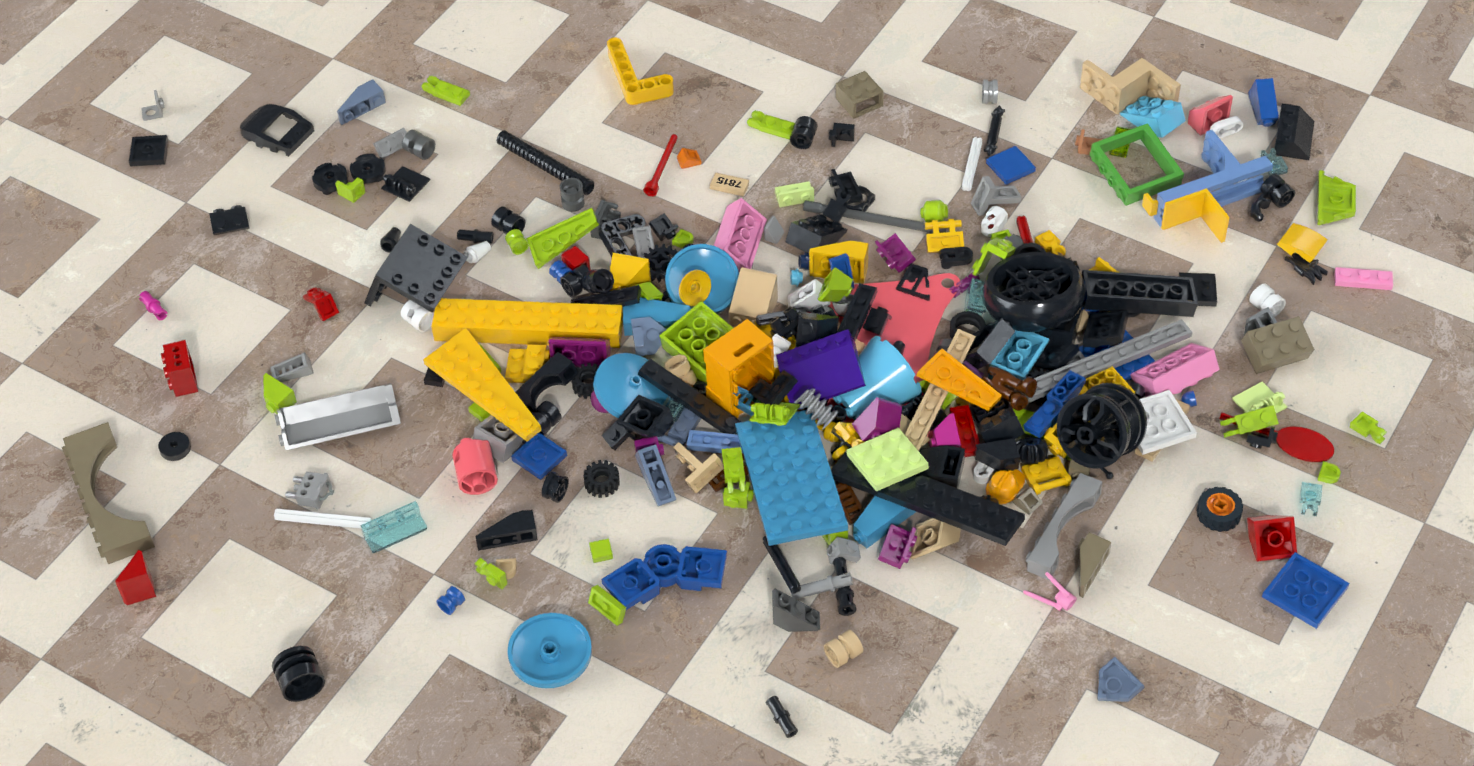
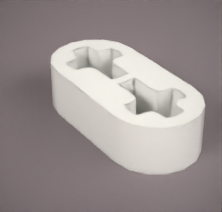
M1233 116L1215 122L1210 127V130H1213L1219 138H1223L1239 132L1243 128V122L1238 116Z
M978 462L974 468L973 479L979 484H986L996 470Z

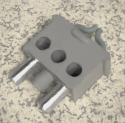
M306 472L304 477H293V482L301 484L294 485V491L297 492L287 491L285 496L286 498L296 499L298 505L314 507L318 510L321 508L323 501L329 495H333L334 490H332V483L327 473Z

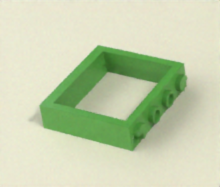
M1148 123L1092 143L1090 151L1092 161L1096 163L1100 173L1105 176L1109 186L1113 187L1117 197L1122 200L1125 206L1143 200L1145 193H1148L1151 197L1159 192L1182 184L1183 171ZM1141 139L1167 176L1130 189L1105 152Z

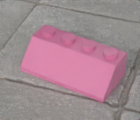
M742 198L727 206L714 246L725 251L733 259L738 272H740L741 267L751 269L767 221L764 216Z
M1190 343L1131 373L1130 376L1135 383L1144 387L1146 397L1170 390L1172 394H1178L1182 392V389L1196 385L1197 381L1211 377L1213 373L1219 370L1214 349Z

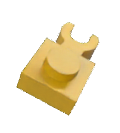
M1050 230L1035 237L1034 242L1043 247L1046 253L1050 251L1052 254L1058 255L1057 252L1065 255V247L1060 245L1061 241Z

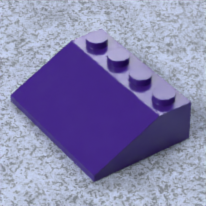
M849 329L776 355L780 373L785 370L798 380L793 389L787 394L789 403H794L807 389L815 388L816 390L813 395L815 396L820 393L819 401L866 386L856 343Z

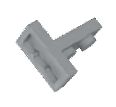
M983 176L971 205L977 215L981 216L985 215L988 206L991 204L1020 203L1022 197L1015 186L995 187L989 176Z

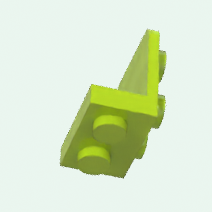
M999 238L985 243L980 251L982 253L981 258L977 259L972 267L974 269L973 275L977 276L984 272L993 254L1006 259L1014 254L1016 247L1012 246L1013 243L1009 240H1001Z

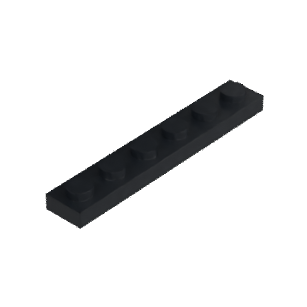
M651 358L639 370V376L720 432L737 434L735 423L742 421Z

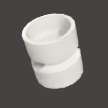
M1266 283L1258 286L1252 292L1249 299L1261 311L1269 307L1274 317L1280 314L1286 304V300L1279 294L1275 295V291Z
M411 300L407 301L402 307L401 317L409 324H412L419 332H426L431 328L434 312H430Z

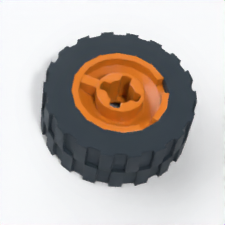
M1226 487L1209 488L1199 497L1197 517H1199L1200 523H1203L1206 528L1208 527L1210 530L1218 532L1229 531L1240 523L1243 512L1242 499L1233 490L1226 489Z

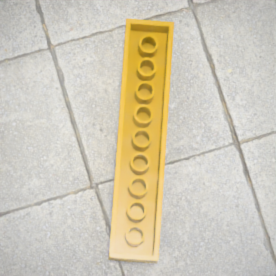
M441 298L435 308L431 327L434 341L447 342L466 328L477 343L549 345V339L552 337L610 339V348H620L623 330V306Z

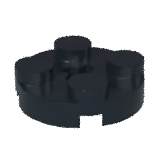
M375 154L360 155L353 164H350L352 178L355 180L358 177L363 180L364 184L382 181L386 172L384 160L381 157H376Z
M324 163L314 170V175L312 176L313 185L317 190L322 191L324 195H329L337 191L335 184L337 181L344 184L348 183L347 170L338 163L337 165Z

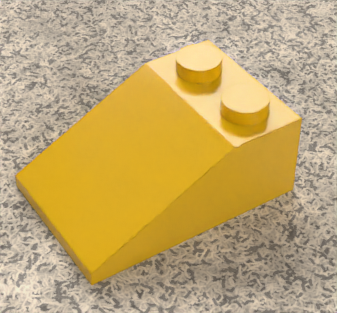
M850 240L810 248V276L826 278L831 272L829 259L846 253L850 260L853 282L864 284L868 270V243Z

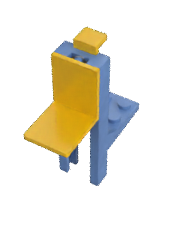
M1213 130L1206 131L1201 156L1203 161L1211 168L1213 174L1159 192L1157 199L1154 201L1148 193H1145L1142 206L1150 217L1154 215L1155 221L1162 230L1201 217L1222 243L1225 242L1229 223V216L1222 206L1262 193L1263 176L1260 174L1271 171L1273 164L1266 156L1240 164Z

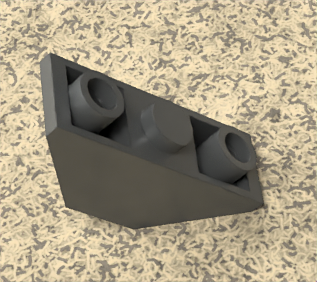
M776 588L772 590L774 625L788 632L820 630L819 611Z

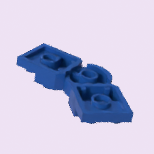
M656 545L646 552L644 561L634 558L602 578V584L615 599L627 607L626 610L639 602L645 604L660 594L661 587L677 584L681 589L702 591V587L722 588L727 550L686 546L680 553L672 545Z

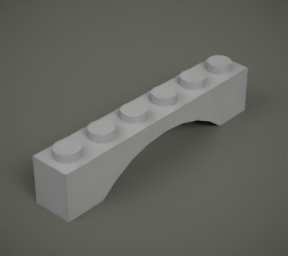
M1082 473L1079 474L1076 480L1073 479L1069 488L1070 491L1068 494L1065 493L1063 495L1060 507L1055 508L1052 515L1053 519L1051 522L1046 523L1042 537L1038 536L1034 550L1029 551L1027 554L1028 572L1050 580L1045 573L1048 572L1053 576L1058 567L1059 551L1057 548V538L1061 530L1074 516L1094 507L1102 492V481Z

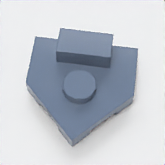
M651 317L631 319L636 355L646 356L655 354L662 345L659 335L666 328Z
M1116 657L1099 670L1098 701L1129 702L1145 688Z

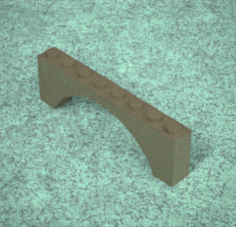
M107 422L63 438L65 446L62 447L65 457L70 458V460H67L70 471L75 472V474H72L75 485L80 486L77 492L80 500H85L82 506L85 514H90L87 520L90 528H95L92 534L95 542H100L101 546L97 548L101 558L105 557L107 563L111 564L135 555L138 550L143 552L154 548L155 546L145 521L129 520L116 516L106 510L95 497V482L99 469L106 458L118 448L109 423Z

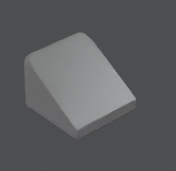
M772 216L764 227V237L766 241L777 244L783 236L784 230L776 217Z

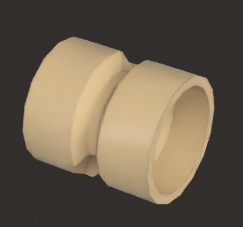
M685 355L673 356L665 362L664 368L691 387L696 383L697 378L693 370L690 369L691 365Z
M847 630L838 636V640L834 638L826 643L824 651L829 661L836 668H839L846 664L849 658L854 659L862 654L863 646L857 635L853 631Z

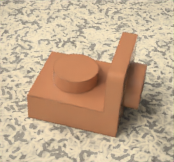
M1082 129L1081 134L1076 137L1075 146H1078L1079 154L1090 155L1092 143L1102 139L1084 137L1085 130Z

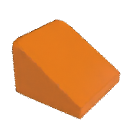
M682 148L677 155V160L682 169L701 165L702 163L697 150Z

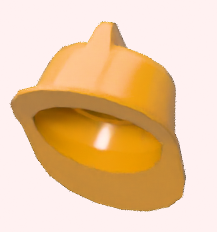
M1018 469L1013 471H996L987 483L986 495H991V498L998 499L999 504H1007L1013 501L1024 486L1025 477Z

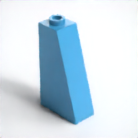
M640 298V303L623 307L624 336L633 335L631 319L651 317L668 329L691 310L690 306Z
M874 496L854 523L853 537L858 544L869 548L887 534L891 524L898 526L916 513V511Z

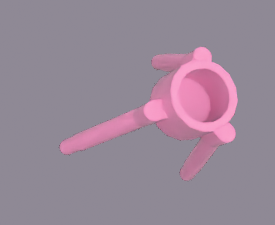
M1048 572L1045 575L1060 590L1055 596L1057 603L1027 590L1023 591L1025 595L1051 605L1059 611L1062 608L1068 611L1077 600L1073 594L1067 591Z

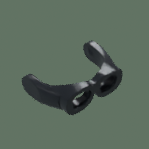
M858 186L861 193L868 197L867 201L855 206L844 204V206L848 207V209L866 212L874 202L875 194L863 186Z

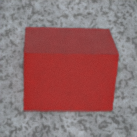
M138 550L115 580L126 605L156 597L151 573L142 551Z

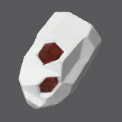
M993 206L989 209L981 224L983 235L991 237L992 233L1000 232L1003 229L1008 217L1005 209L999 206Z

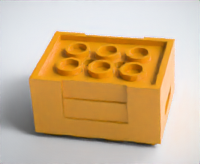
M748 319L703 349L707 377L706 397L736 418L743 413L742 410L735 407L739 405L738 400L742 397L740 393L738 396L735 395L738 393V386L750 391L760 378L769 384L774 382L773 340Z

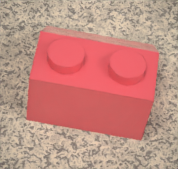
M1233 96L1217 97L1198 107H1194L1189 111L1188 124L1200 136L1205 134L1215 122L1229 118Z

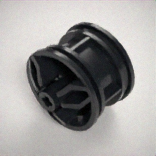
M1115 383L1096 385L1084 394L1072 398L1063 406L1057 419V436L1065 453L1079 465L1093 469L1110 466L1119 460L1121 456L1135 450L1143 441L1147 430V416L1141 401L1132 391Z

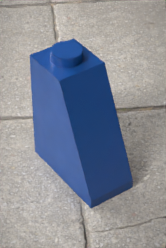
M1273 78L1256 79L1248 92L1257 125L1269 127L1274 125L1279 118Z

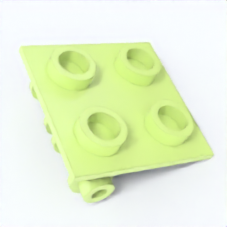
M1263 382L1232 397V400L1245 413L1273 405L1277 414L1287 408L1283 403L1285 395L1282 392L1273 393Z

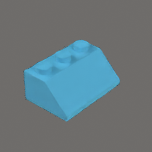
M1015 330V333L989 367L993 366L1003 369L1016 378L1024 380L1048 344L1049 338L1034 332ZM988 373V378L992 380L993 376Z

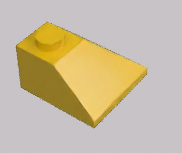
M613 253L610 272L614 277V285L609 291L651 282L649 259Z

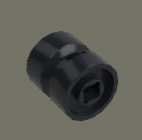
M808 116L799 117L790 136L791 144L798 149L810 148L817 131V122Z
M1278 174L1269 176L1261 186V192L1265 193L1267 198L1271 199L1279 208L1287 206L1293 200L1296 193Z
M504 206L495 211L491 220V225L497 230L503 231L504 234L514 229H519L523 232L526 224L522 216Z
M580 265L573 270V273L569 272L560 278L564 291L571 298L585 290L582 286V277L589 270L585 265Z
M607 269L588 270L582 277V286L589 293H605L611 290L614 285V277Z
M543 401L536 408V412L531 413L541 425L539 433L545 435L562 418L558 408L549 401Z

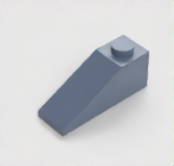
M653 445L638 450L635 457L657 507L676 501L677 499L657 446Z

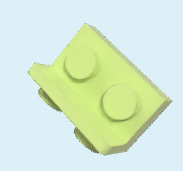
M810 181L775 187V195L779 207L802 204L805 200L814 202V188L811 187Z

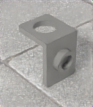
M154 90L157 105L141 108L144 121L163 117L162 108H165L162 98H159L157 90ZM150 110L156 111L153 115H146Z

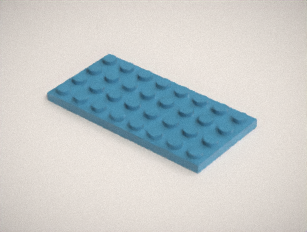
M806 410L796 412L789 422L782 426L769 423L759 424L758 422L751 421L735 423L769 546L848 530V523L816 422L811 420L813 413L806 415Z

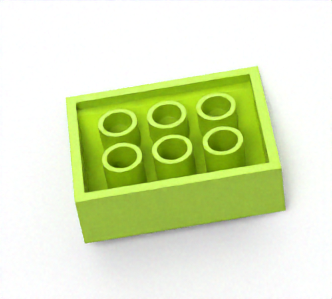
M701 301L660 334L659 337L662 348L672 357L685 355L691 365L690 369L693 370L695 376L700 381L707 383L703 349L732 330L733 327Z

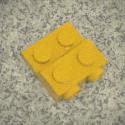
M528 344L527 349H510L505 373L506 381L508 383H525L550 359V350H547L546 345Z

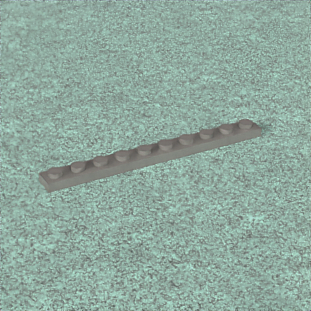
M1181 319L1034 378L1037 381L1036 392L1032 398L1027 397L1028 403L1046 396L1069 370L1088 378L1112 366L1116 368L1192 337V331Z

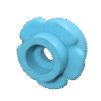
M797 268L796 270H791L790 283L798 287L799 283L803 282V273L799 272Z

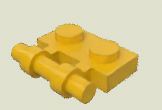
M948 219V221L939 222L938 220H932L931 222L924 223L925 230L932 229L933 234H926L927 253H938L944 248L964 247L963 231L955 232V227H962L961 220ZM948 228L949 232L939 233V229Z
M839 422L834 427L844 441L850 442L852 447L864 443L852 426V423Z

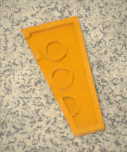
M944 349L936 353L916 375L987 411L1002 397L999 392Z

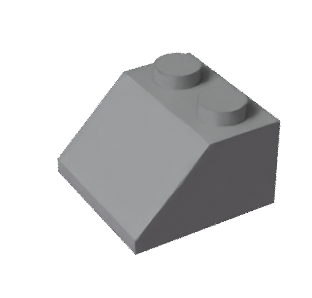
M492 415L474 429L473 439L489 441L493 458L502 463L507 461L517 451L523 441V438Z

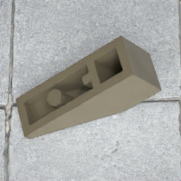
M1090 532L1085 539L1082 538L1077 548L1080 550L1079 596L1082 598L1109 556L1111 548L1110 541Z

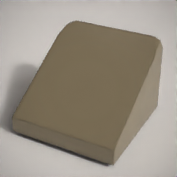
M1031 487L1024 490L1012 501L1028 515L1043 503Z

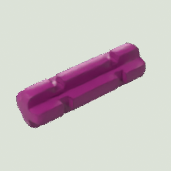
M972 272L968 277H965L956 284L959 285L958 287L952 286L949 290H952L951 293L953 294L957 292L954 296L956 298L973 286V283L976 284L980 281L979 275L974 276Z

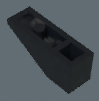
M533 509L512 513L476 535L478 551L537 541Z

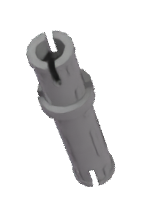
M850 572L834 577L830 575L826 579L801 585V591L795 594L791 593V596L794 599H799L830 590L834 592L838 588L853 585V579Z

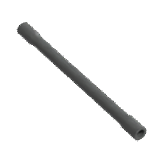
M805 200L803 211L819 214L825 211L827 205ZM847 209L843 216L933 234L932 229L925 230V222ZM947 228L939 229V233H946Z

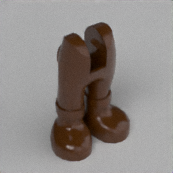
M990 366L987 370L993 376V379L990 380L984 376L981 378L999 392L1002 398L1011 402V407L1017 411L1024 409L1028 405L1027 397L1032 398L1037 388L1036 379L1027 377L1023 381L1011 373ZM1004 385H1008L1013 389L1022 392L1023 394L1016 393L1015 391L1006 388Z

